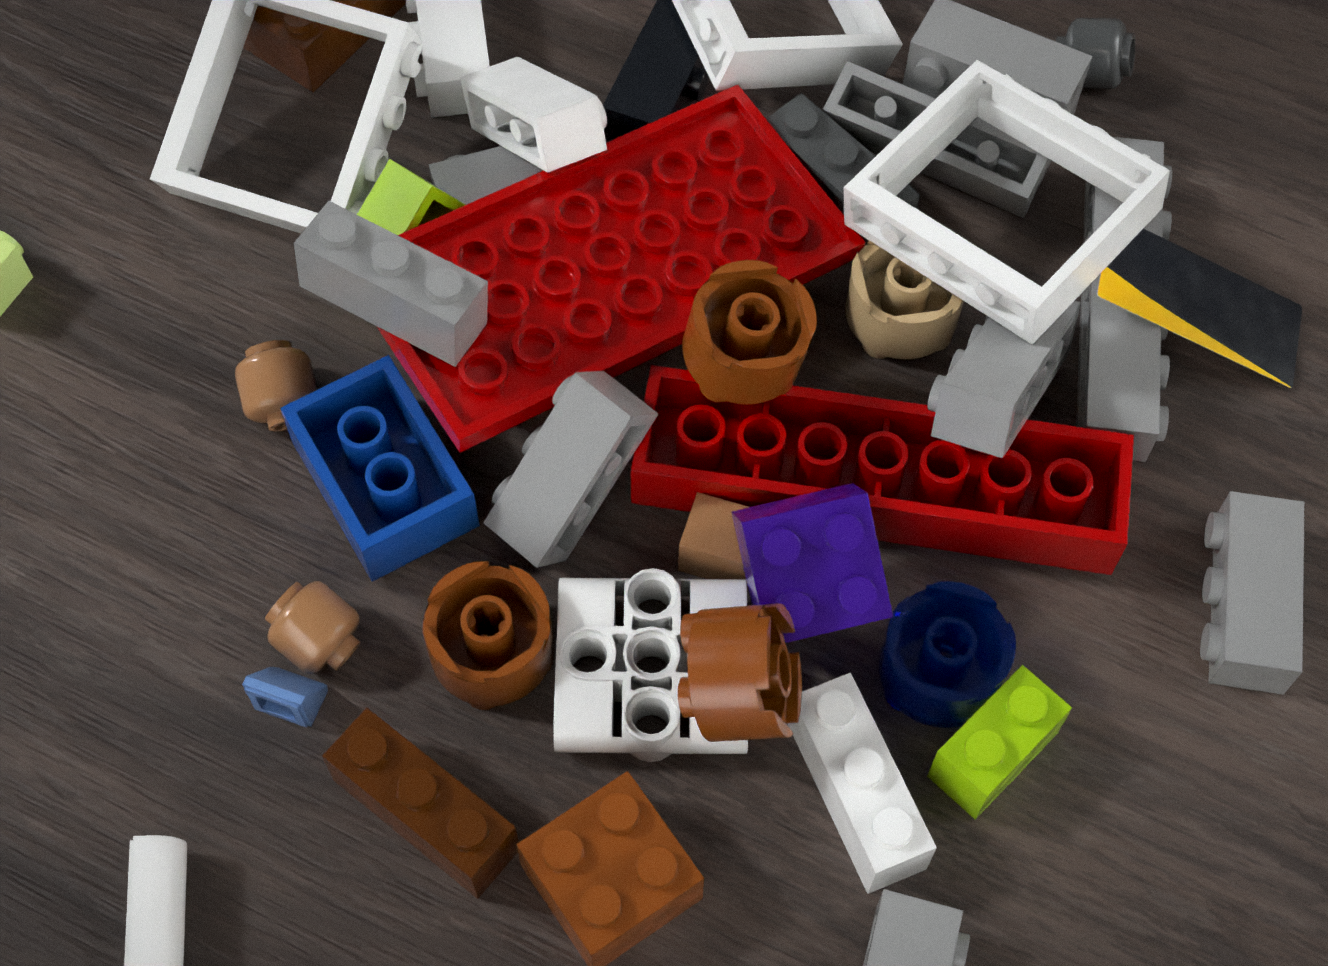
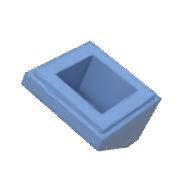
M268 667L247 675L242 684L255 710L306 728L307 726L312 727L328 692L326 684L278 667Z

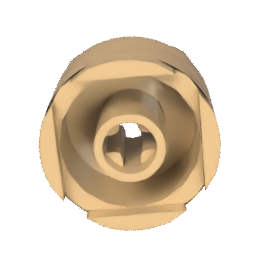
M868 240L864 248L859 253L857 252L852 262L845 312L852 332L862 343V347L868 355L877 359L887 357L916 359L943 350L949 345L957 328L964 301Z

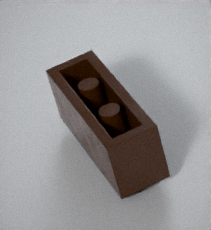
M366 707L322 755L333 780L477 899L518 853L516 844L519 843L516 827L369 708Z

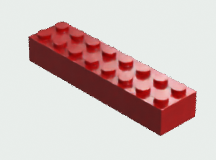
M655 365L650 367L644 403L656 411L658 416L633 455L631 466V503L690 512L696 494L699 492L753 507L853 483L868 493L876 536L879 541L1112 575L1128 544L1134 435L1027 419L1004 457L1000 458L932 437L935 412L928 410L927 405L793 385L787 393L763 403L747 405L728 401L714 402L702 394L699 384L688 370Z

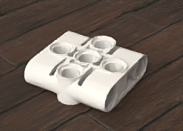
M654 568L641 570L631 578H559L554 696V752L630 753L637 759L647 762L661 761L671 754H747L748 740L707 741L702 736L695 717H689V738L680 737V708L678 704L679 680L681 677H688V654L683 649L680 635L681 596H689V614L697 613L702 609L747 606L746 579H675L664 570ZM616 596H624V626H616ZM655 599L666 604L667 608L660 613L649 614L640 610L638 606L645 600ZM585 656L598 657L604 662L600 669L588 673L579 671L573 666L578 659ZM653 656L664 660L667 666L660 672L648 673L639 669L636 664L645 657ZM614 702H622V737H613ZM654 715L665 720L667 726L659 733L647 734L638 730L635 723L644 716Z

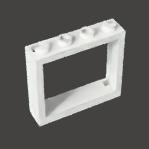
M212 0L150 180L170 194L298 233H302L318 214L307 209L198 177L259 5L385 42L331 202L357 215L388 162L386 148L392 130H398L403 122L406 112V99L404 95L410 77L415 78L421 69V65L417 62L422 49L423 41L408 22L332 0Z
M672 0L716 91L726 90L737 84L741 89L836 84L847 61L884 76L903 45L879 0H828L846 33L845 35L748 38L730 0Z
M976 60L843 187L844 224L1033 345L1163 208L1170 170L1151 160L1150 156L1140 154L1114 139L1102 128L1092 126L1067 112L1055 101L1041 97L1015 82L1009 75H1003ZM977 117L1123 202L1042 287L896 196Z

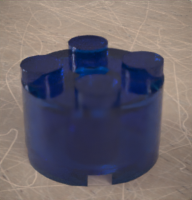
M942 581L927 585L925 590L911 597L908 595L893 611V617L890 618L879 657V674L887 702L911 719L928 726L940 728L963 726L1005 683L1014 663L1016 655L1015 632L1010 621L1007 623L1003 615L996 608L997 603L987 593L974 586L952 581ZM940 651L951 654L950 658L942 656Z

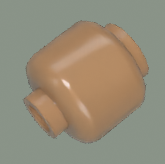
M273 340L256 344L245 351L246 358L239 362L235 369V379L245 417L253 422L267 423L269 431L288 430L280 408L318 390L310 357L301 349L292 348L291 342L286 340Z
M320 581L311 582L304 587L299 582L294 583L277 600L265 617V620L271 624L267 634L268 642L307 674H315L327 664L335 671H338L361 644L353 636L359 625V614L351 605Z

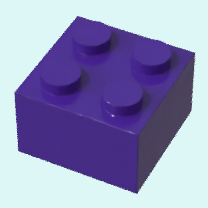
M851 483L731 512L751 604L781 603L787 608L793 621L795 633L783 634L785 643L893 617L868 493Z

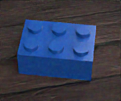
M389 355L280 408L294 447L372 582L480 526L474 493Z

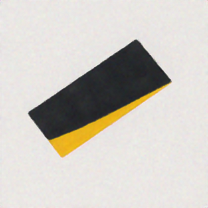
M1144 228L1101 272L1097 295L1100 298L1289 388L1293 387L1302 315L1300 304Z

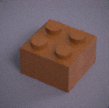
M626 771L516 844L521 867L588 966H606L703 899V875L629 771Z

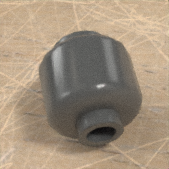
M1076 18L1068 27L1066 36H1057L1056 42L1092 56L1083 89H1115L1121 83L1123 76L1131 77L1135 61L1136 38L1135 33L1127 32L1125 24L1120 19Z

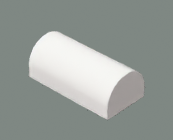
M146 835L133 836V840H130L124 966H184L187 842L180 838Z

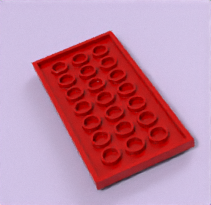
M738 84L607 142V150L548 173L543 170L398 235L488 281L487 325L456 367L377 327L459 453L553 408L555 405L552 399L557 388L565 379L574 375L575 372L605 371L614 378L681 345L694 298L698 290L709 280L710 274L719 267L742 260L762 261L778 267L776 273L785 277L790 282L794 283L796 279L803 285L854 260L857 252L859 253L864 248L866 243L859 233L844 224L843 213Z

